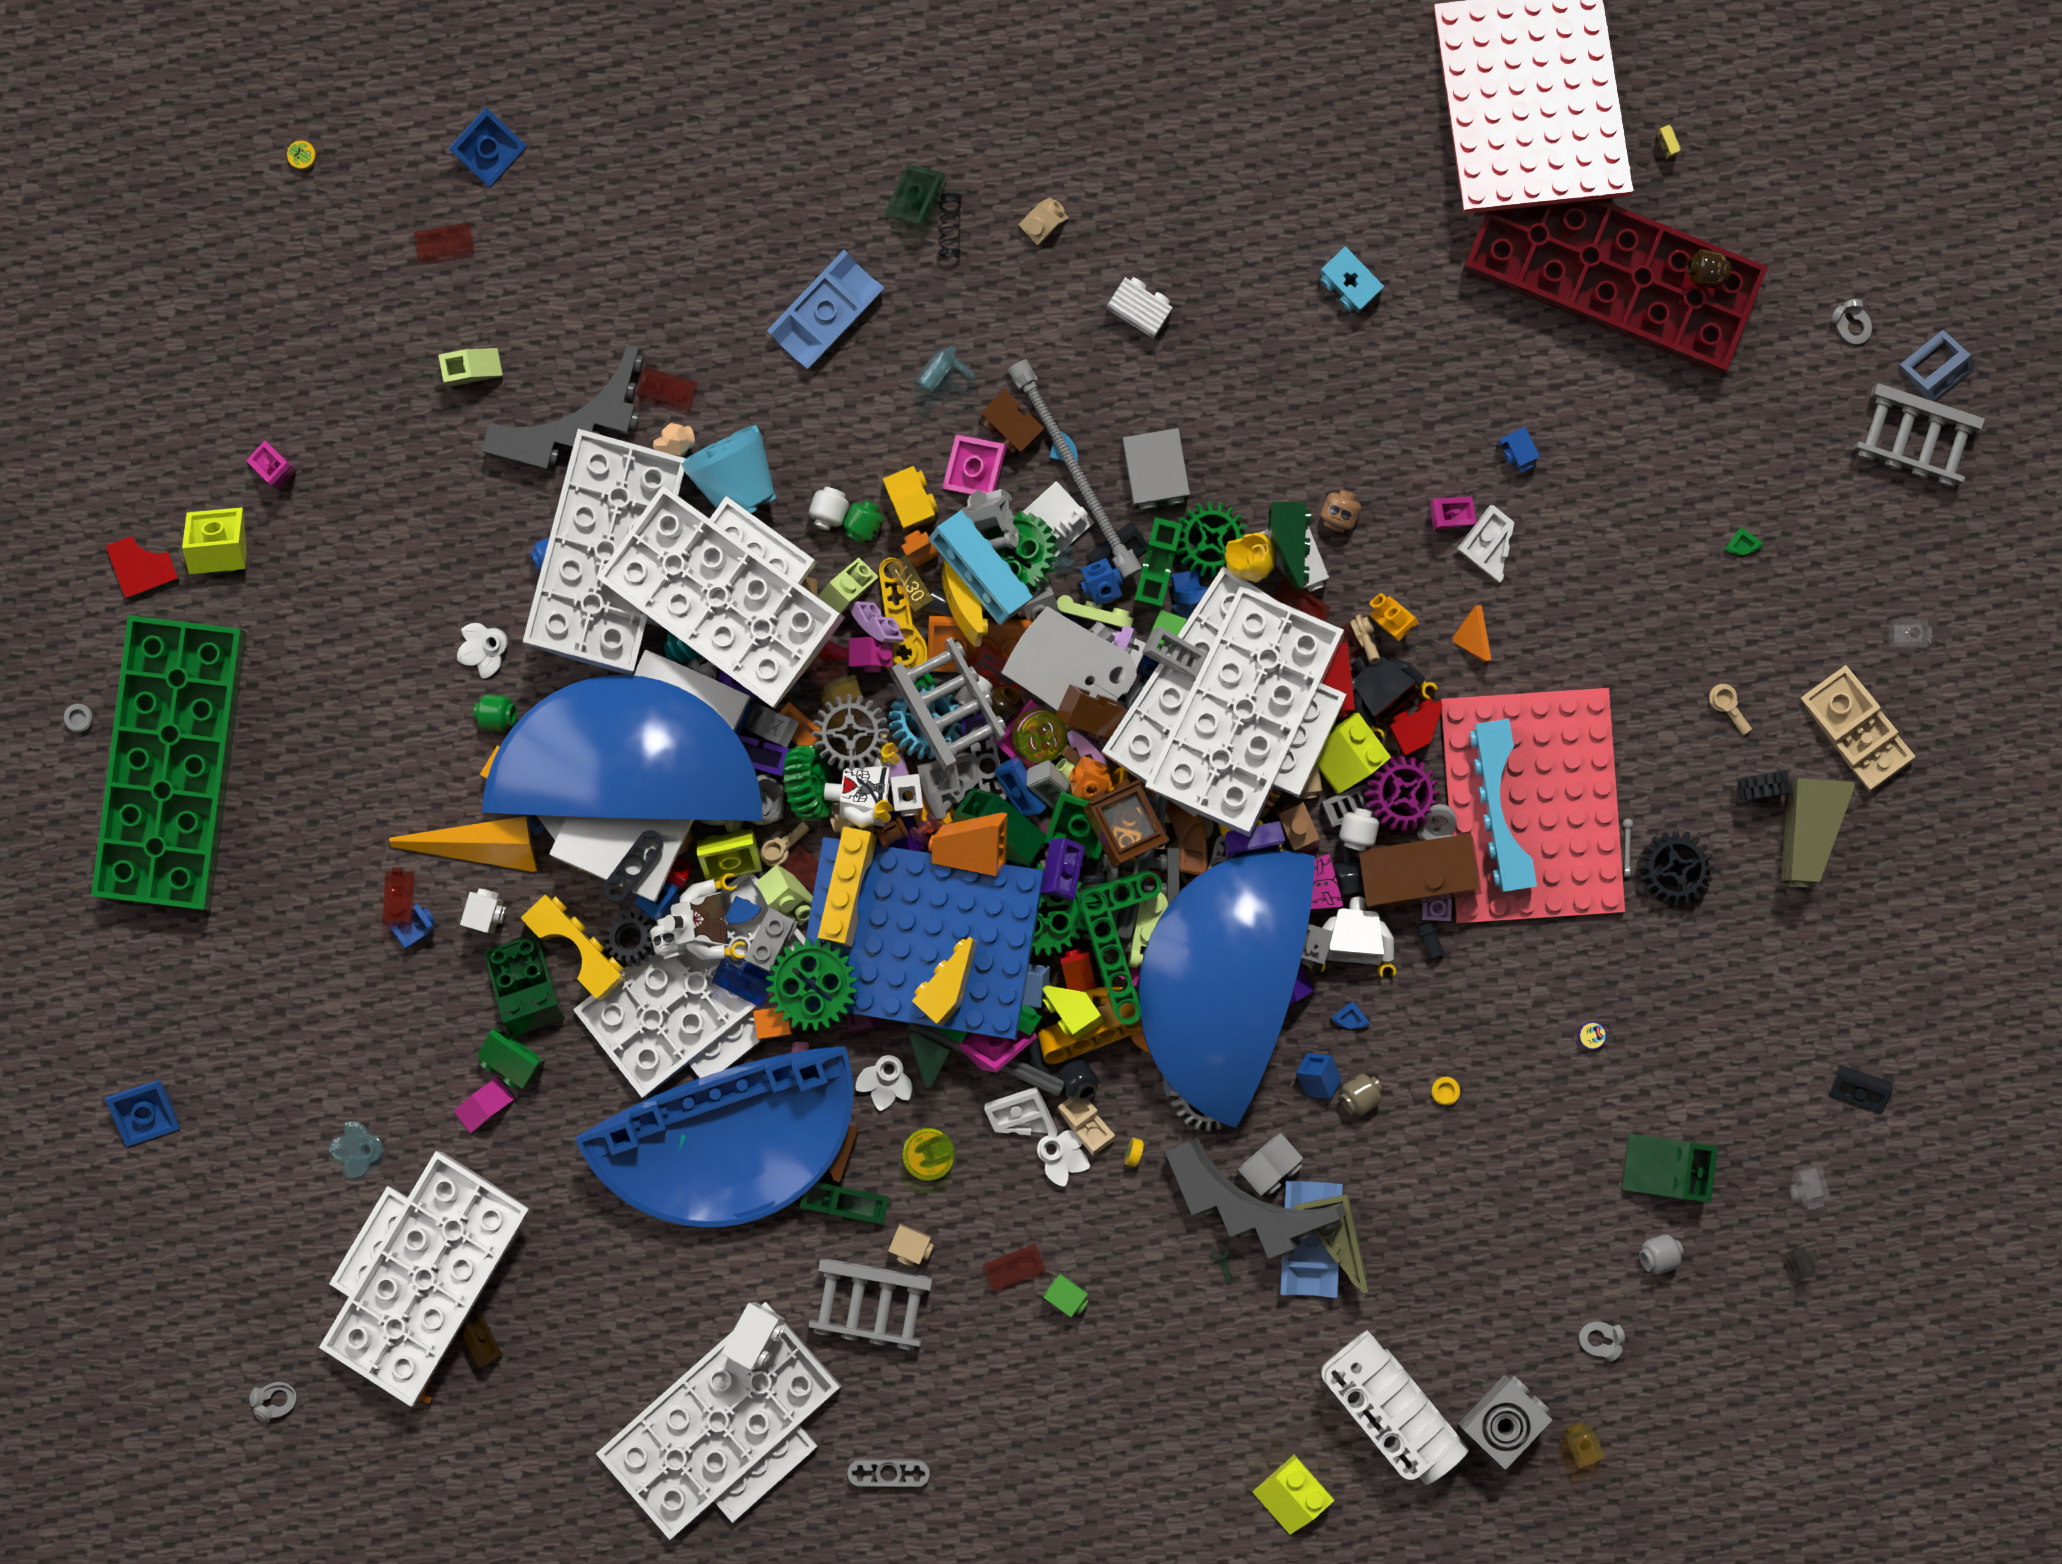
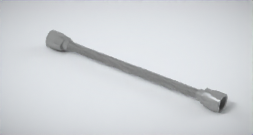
M1027 359L1017 362L1008 369V372L1017 388L1023 389L1025 394L1029 395L1039 417L1043 420L1044 426L1050 432L1049 435H1052L1051 438L1056 448L1062 454L1061 457L1067 463L1066 466L1070 473H1072L1071 475L1075 482H1077V485H1079L1078 488H1081L1080 491H1082L1083 497L1087 504H1089V507H1091L1090 509L1093 510L1092 513L1096 516L1095 518L1101 529H1103L1104 535L1108 538L1107 540L1110 541L1109 544L1113 548L1112 552L1115 556L1112 561L1118 569L1120 576L1124 580L1137 574L1142 570L1140 563L1132 549L1127 550L1125 545L1120 544L1121 541H1119L1118 535L1114 528H1112L1113 526L1110 525L1111 522L1105 516L1106 513L1102 506H1100L1101 504L1097 497H1095V494H1093L1094 492L1091 491L1092 488L1088 484L1083 472H1081L1082 470L1079 469L1080 466L1076 463V459L1071 450H1069L1068 444L1062 438L1063 435H1060L1061 432L1054 419H1052L1053 417L1050 416L1051 413L1045 407L1046 404H1043L1044 401L1040 397L1041 395L1037 391L1035 383L1038 379Z

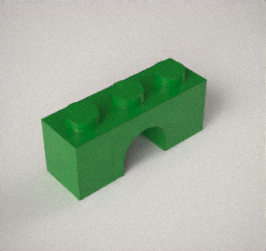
M1155 518L1134 600L1135 603L1159 609L1162 608L1183 524Z

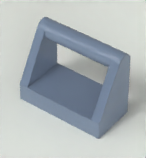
M1944 330L1940 331L1899 364V367L1925 399L1933 402L1974 370L1971 354ZM1945 343L1955 356L1924 380L1912 368Z

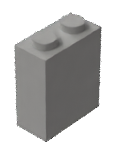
M1179 429L1123 437L1122 442L1133 506H1140V510L1156 508V503L1167 501L1168 505L1184 503V498L1189 497L1190 493Z

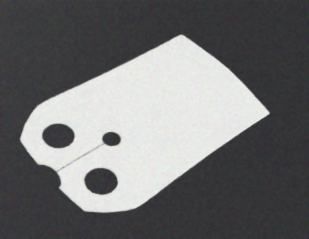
M1048 606L1023 634L1002 671L1004 675L1038 696L1057 711L1069 684L1090 691L1089 696L1096 698L1097 694L1117 700L1122 694L1129 691L1137 677L1135 664L1127 651L1086 630ZM1115 667H1122L1126 672L1124 680L1118 684L1112 683L1109 679L1111 670ZM1093 676L1095 679L1094 683L1090 686L1086 685V678Z

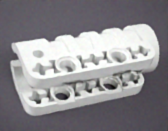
M1368 1330L1357 1336L1322 1366L1321 1376L1324 1382L1405 1479L1413 1480L1419 1477L1425 1485H1428L1451 1470L1469 1451L1466 1444L1388 1349H1383ZM1357 1363V1366L1351 1369V1365ZM1336 1370L1346 1382L1343 1386L1333 1378L1332 1371ZM1354 1391L1360 1392V1397L1356 1402H1348L1350 1393ZM1367 1409L1374 1416L1375 1420L1381 1425L1378 1431L1362 1411ZM1389 1436H1395V1443L1390 1447H1385V1439ZM1403 1453L1411 1462L1412 1466L1410 1468H1407L1403 1461L1398 1457L1399 1455Z

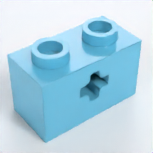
M1346 246L1319 273L1322 276L1320 279L1321 283L1329 291L1335 289L1341 296L1339 301L1350 312L1354 309L1359 313L1384 288L1379 280ZM1345 277L1348 279L1351 277L1355 278V288L1352 285L1348 287L1344 285Z

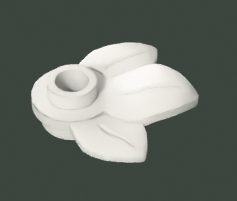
M471 623L461 629L467 641L459 648L457 661L464 665L473 666L477 664L481 678H488L500 668L501 654L507 648L508 639L506 634L498 628L487 629L480 623ZM491 637L496 640L495 647H492L489 643Z
M886 1055L881 1057L875 1066L867 1067L860 1073L856 1081V1091H871L876 1108L882 1111L892 1104L896 1096L903 1100H909L912 1093V1083L903 1073L902 1062L893 1055ZM886 1064L894 1066L895 1071L893 1074L888 1075L884 1072Z
M1073 1130L1064 1131L1056 1137L1045 1136L1039 1141L1037 1146L1038 1156L1045 1162V1174L1052 1182L1060 1186H1066L1068 1172H1081L1090 1168L1087 1156L1079 1149L1083 1143ZM1048 1144L1055 1145V1154L1049 1155L1046 1152Z

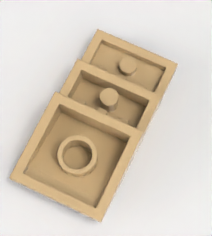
M1846 665L1801 697V701L1869 792L1915 760L1916 756L1898 736V731L1881 712L1879 704Z

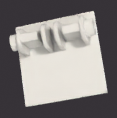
M1057 481L1023 511L1026 515L1031 512L1037 518L1040 517L1053 529L1051 533L1057 537L1054 544L1059 547L1057 552L1052 553L1056 557L1094 523L1084 508L1080 507Z

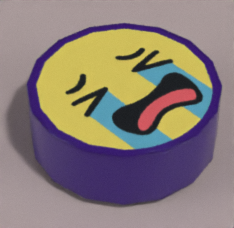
M1586 1022L1578 1030V1041L1587 1049H1598L1606 1042V1030L1597 1022Z

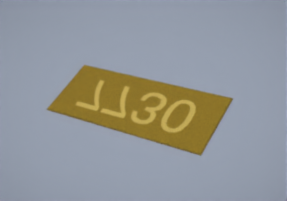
M906 555L887 566L914 612L933 600Z

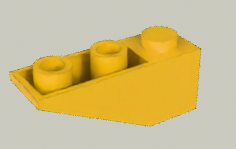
M971 937L967 940L962 939L952 950L954 955L948 961L943 960L933 971L935 976L928 983L926 981L923 982L914 992L916 997L912 1001L938 1025L943 1026L962 1004L978 943Z

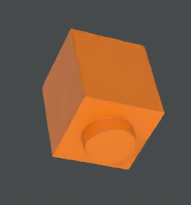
M776 1008L753 1011L757 1039L762 1041L794 1036L793 1018L787 1022L782 1021L785 1012L777 1014L774 1012Z

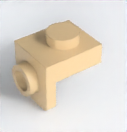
M1048 198L1040 202L1019 223V226L1038 245L1058 225L1064 223L1068 216L1064 213L1065 210L1058 201Z

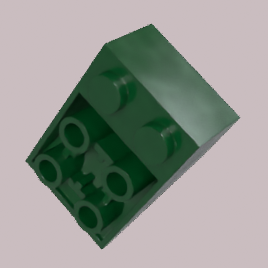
M1272 501L1268 507L1267 536L1274 542L1277 549L1276 554L1295 593H1300L1304 586H1307V583H1309V566H1304L1305 558L1310 555V538H1305V530H1308V527L1311 526V510H1306V502Z
M972 788L954 812L952 823L997 813H1007L1006 859L1018 865L1029 866L1044 845L1046 834L1001 796Z
M536 934L484 951L502 1021L511 1037L565 1019L559 995L539 937Z
M1629 1134L1622 1190L1711 1203L1718 1146Z

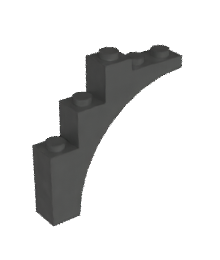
M627 345L621 363L609 383L592 401L575 413L555 422L534 427H505L489 424L481 451L490 456L550 471L551 465L556 466L560 450L556 449V446L560 445L573 449L578 429L600 434L599 431H596V427H601L629 435L631 429H636L639 420V413H636L635 405L626 403L627 399H633L636 384L632 383L634 373H640L643 364V357L639 356V348Z
M1198 1138L1180 1144L1165 1152L1191 1215L1201 1212L1202 1216L1219 1210L1230 1237L1239 1234L1240 1238H1243L1257 1231L1268 1259L1278 1256L1279 1260L1293 1255V1249L1301 1244L1300 1240L1315 1234V1228L1324 1226L1325 1230L1335 1227L1341 1224L1339 1219L1347 1214L1343 1203L1322 1209L1298 1210L1278 1207L1252 1197L1222 1175L1208 1157Z

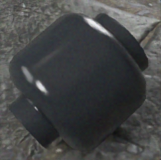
M1083 1060L1065 1063L1057 1077L1064 1081L1062 1090L1071 1101L1075 1102L1090 1100L1096 1094L1099 1085L1097 1075L1090 1065Z

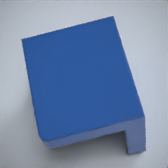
M1307 1053L1296 1072L1307 1097L1331 1099L1341 1081V1076L1331 1055Z

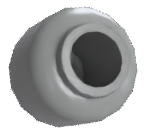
M1662 1234L1643 1243L1642 1250L1639 1252V1258L1646 1271H1651L1655 1275H1661L1680 1266L1681 1256H1683L1684 1251L1678 1240H1674L1670 1235Z

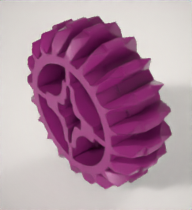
M1399 756L1397 761L1391 757L1387 760V765L1384 763L1378 768L1379 771L1376 770L1371 774L1374 780H1367L1365 783L1366 786L1372 788V790L1364 792L1365 797L1372 798L1371 802L1366 803V807L1371 808L1374 806L1375 808L1371 817L1375 818L1380 815L1379 824L1381 826L1389 821L1388 827L1391 831L1395 830L1397 826L1400 832H1405L1407 827L1410 830H1415L1418 824L1421 826L1425 825L1427 821L1424 814L1426 812L1431 813L1432 811L1429 807L1439 804L1433 800V797L1439 796L1440 792L1437 790L1433 791L1432 788L1438 784V781L1429 780L1433 771L1423 772L1425 768V763L1423 762L1415 767L1416 760L1414 757L1409 758L1407 762L1404 756ZM1393 772L1407 773L1414 780L1406 783L1400 777L1397 778ZM1385 780L1387 781L1385 785L1389 790V795L1386 800H1384L1383 798V785L1385 783ZM1420 787L1422 797L1418 807L1419 803L1415 798V793ZM1409 788L1407 791H1405L1406 793L1403 795L1404 798L1397 799L1394 801V799H1396L1398 795L1401 793V789ZM1399 805L1404 811L1408 810L1411 816L1397 815L1390 808Z

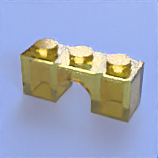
M855 675L823 685L825 692L820 693L825 710L828 709L826 707L827 702H830L834 708L838 706L835 699L838 696L841 698L842 704L847 703L846 696L848 694L852 696V703H856L858 696H862ZM846 711L838 713L831 720L830 725L832 729L843 726ZM848 726L847 731L836 734L846 735L851 741L854 735L865 732L855 731ZM874 736L858 740L856 755L863 753L869 748ZM841 739L843 745L838 747L841 755L847 756L846 742ZM874 751L871 755L876 757L878 754Z

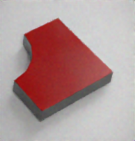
M133 536L106 546L126 599L180 579L169 552L159 554L147 552L139 546Z

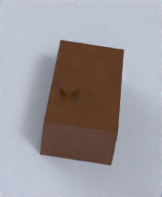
M1471 833L1359 851L1366 904L1370 911L1482 894L1475 842Z

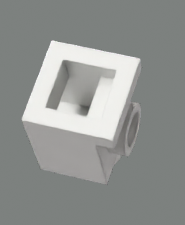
M919 774L891 777L895 812L901 811L902 817L918 815V809H924ZM905 791L913 793V799L909 802L904 801L902 798Z

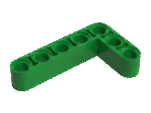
M1141 871L1088 888L1081 893L1079 898L1080 908L1112 1012L1121 1023L1126 1025L1137 1022L1141 1015V1008L1111 911L1158 896L1162 889V882L1156 874L1150 871ZM1146 877H1152L1155 883L1154 888L1149 892H1143L1141 889V882ZM1118 886H1125L1128 892L1126 898L1120 901L1115 900L1114 890ZM1093 894L1099 895L1100 905L1095 909H1089L1086 906L1087 898ZM1099 922L1108 923L1109 930L1104 936H1097L1094 929ZM1108 949H1115L1117 952V958L1112 963H1105L1103 961V954ZM1117 976L1124 977L1125 986L1120 990H1113L1111 987L1112 980ZM1125 1003L1132 1004L1134 1008L1133 1013L1129 1017L1120 1016V1008Z

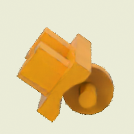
M1379 593L1369 603L1373 609L1369 616L1397 641H1400L1403 636L1409 635L1410 628L1419 623L1415 616L1390 596L1386 597L1384 594Z

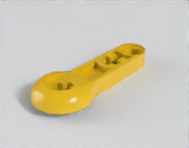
M887 558L879 567L886 617L894 618L905 639L902 643H893L892 667L902 662L905 669L908 667L912 669L927 661L928 649L924 639L913 625L909 593L906 590L907 583L905 586L897 585L899 595L904 596V599L899 601L900 605L895 606L893 601H889V598L893 597V590L891 586L886 588V583L896 584L901 582V578L905 583L907 579L905 570L900 578L897 576L891 579L885 576L884 569L888 564H897L900 567L899 575L904 569L900 560ZM906 646L909 651L912 650V655H908L909 659L903 661L901 656H897V651L901 652L900 647ZM886 667V669L890 672L892 667Z

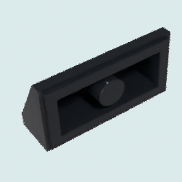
M1131 522L1116 532L1119 541H1121L1120 544L1125 545L1127 550L1132 549L1136 558L1147 551V542ZM1105 540L1087 554L1086 557L1091 563L1106 558L1113 570L1116 568L1112 561L1115 558L1112 552L1113 548L1109 544L1110 541Z
M1839 1064L1829 1096L1882 1114L1893 1092V1086L1890 1081Z

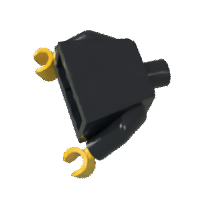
M1360 656L1351 665L1358 674L1352 681L1355 688L1353 690L1354 713H1359L1372 732L1379 731L1383 739L1385 736L1384 732L1374 726L1375 722L1381 725L1417 693L1423 699H1431L1425 693L1427 686H1430L1435 692L1438 690L1436 684L1426 683L1425 677L1410 662L1397 659L1387 660L1384 657H1380L1379 663L1370 664L1364 656Z

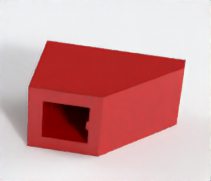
M1431 698L1417 705L1419 711L1408 715L1407 711L1391 718L1393 724L1389 725L1388 728L1402 756L1431 743L1443 707L1441 700L1434 703Z
M1081 949L1066 952L1065 958L1060 960L1067 989L1081 992L1096 988L1088 952L1082 953Z

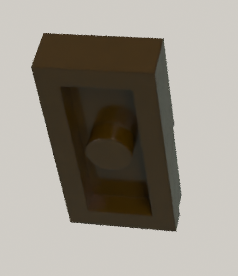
M474 1305L460 1327L462 1334L457 1339L458 1341L466 1340V1345L480 1368L503 1354L477 1305Z

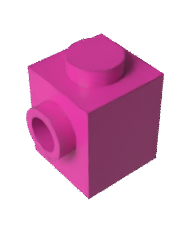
M874 637L849 638V667H862L864 672L880 673L881 667H892L893 642H881Z

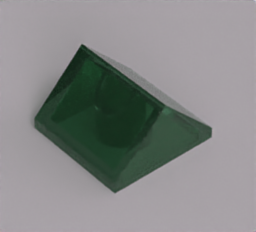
M907 164L884 214L924 232L946 185V175L942 172Z
M911 1032L909 1037L926 1088L932 1087L951 1049L920 1033Z

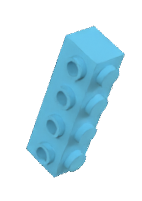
M962 510L937 526L928 538L999 625H1002L1024 609L1033 598L1029 593L1028 587L1019 581L1011 571L1009 564L1000 558L990 541L981 535L976 529L974 522Z

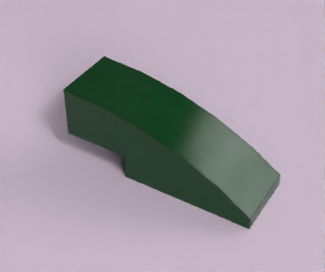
M817 1181L805 1194L796 1199L795 1206L830 1215L884 1224L889 1196Z

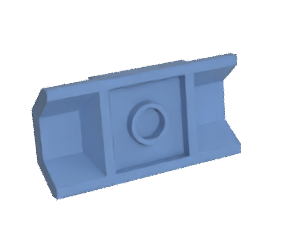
M843 250L777 319L767 332L806 369H809L859 318L885 288L866 273Z
M1286 1181L1284 1208L1295 1209L1294 1205L1298 1203L1342 1195L1343 1184ZM1314 1234L1301 1239V1244L1293 1249L1294 1254L1281 1260L1280 1295H1315L1337 1298L1339 1263L1333 1259L1323 1246L1322 1241Z

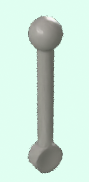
M1631 819L1623 821V827L1625 828L1623 877H1630L1631 828L1634 825Z

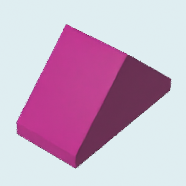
M266 440L246 460L267 483L277 490L297 470Z
M1472 497L1437 498L1429 503L1434 531L1476 524Z
M496 1077L472 1094L453 1112L471 1134L512 1102L515 1097L501 1079Z

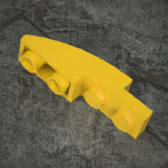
M944 559L941 575L950 611L968 640L975 647H980L982 637L987 636L988 633L987 619H982V611H985L986 608Z

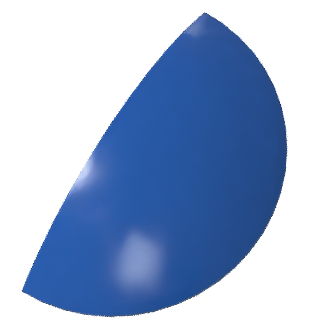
M609 675L583 680L552 693L530 709L511 729L493 760L487 777L482 808L483 813L763 821L762 798L754 766L746 748L725 719L700 698L678 686L653 678L633 675Z
M1280 850L1260 851L1240 855L1211 867L1193 879L1169 903L1158 919L1144 951L1139 974L1138 1002L1141 1008V1027L1155 1064L1171 1087L1187 1103L1208 1117L1234 1128L1239 1124L1262 1079L1292 996L1311 909L1315 856Z
M832 1047L789 1053L739 1065L685 1083L640 1102L575 1137V1140L588 1165L604 1185L619 1198L648 1215L667 1222L695 1227H725L758 1220L779 1211L805 1194L822 1177L838 1154L846 1136L852 1113L853 1077L851 1063L846 1047ZM684 1134L687 1137L679 1151L681 1135Z

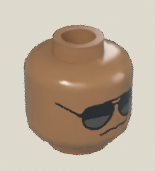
M1341 489L1340 493H1330L1320 513L1321 518L1324 520L1323 524L1341 533H1344L1345 529H1353L1362 509L1360 503L1355 500L1357 495Z

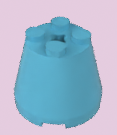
M756 425L737 431L731 436L701 449L681 463L685 473L716 508L719 507L727 496L749 513L757 510V505H764L777 498L774 493L762 435Z

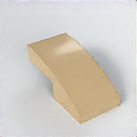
M1067 1099L1058 1106V1110L1070 1128L1093 1156L1115 1140L1114 1133L1097 1115L1098 1110L1089 1100L1075 1102Z

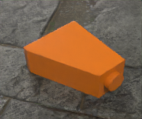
M997 813L942 825L937 833L931 836L929 841L932 863L997 876L1006 863L1007 813Z

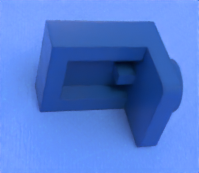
M1185 571L1171 575L1174 601L1188 604V608H1196L1209 588L1200 586L1198 571Z
M416 904L413 906L412 911L390 924L389 927L403 948L407 950L434 932L432 923L435 920L426 907L421 909Z

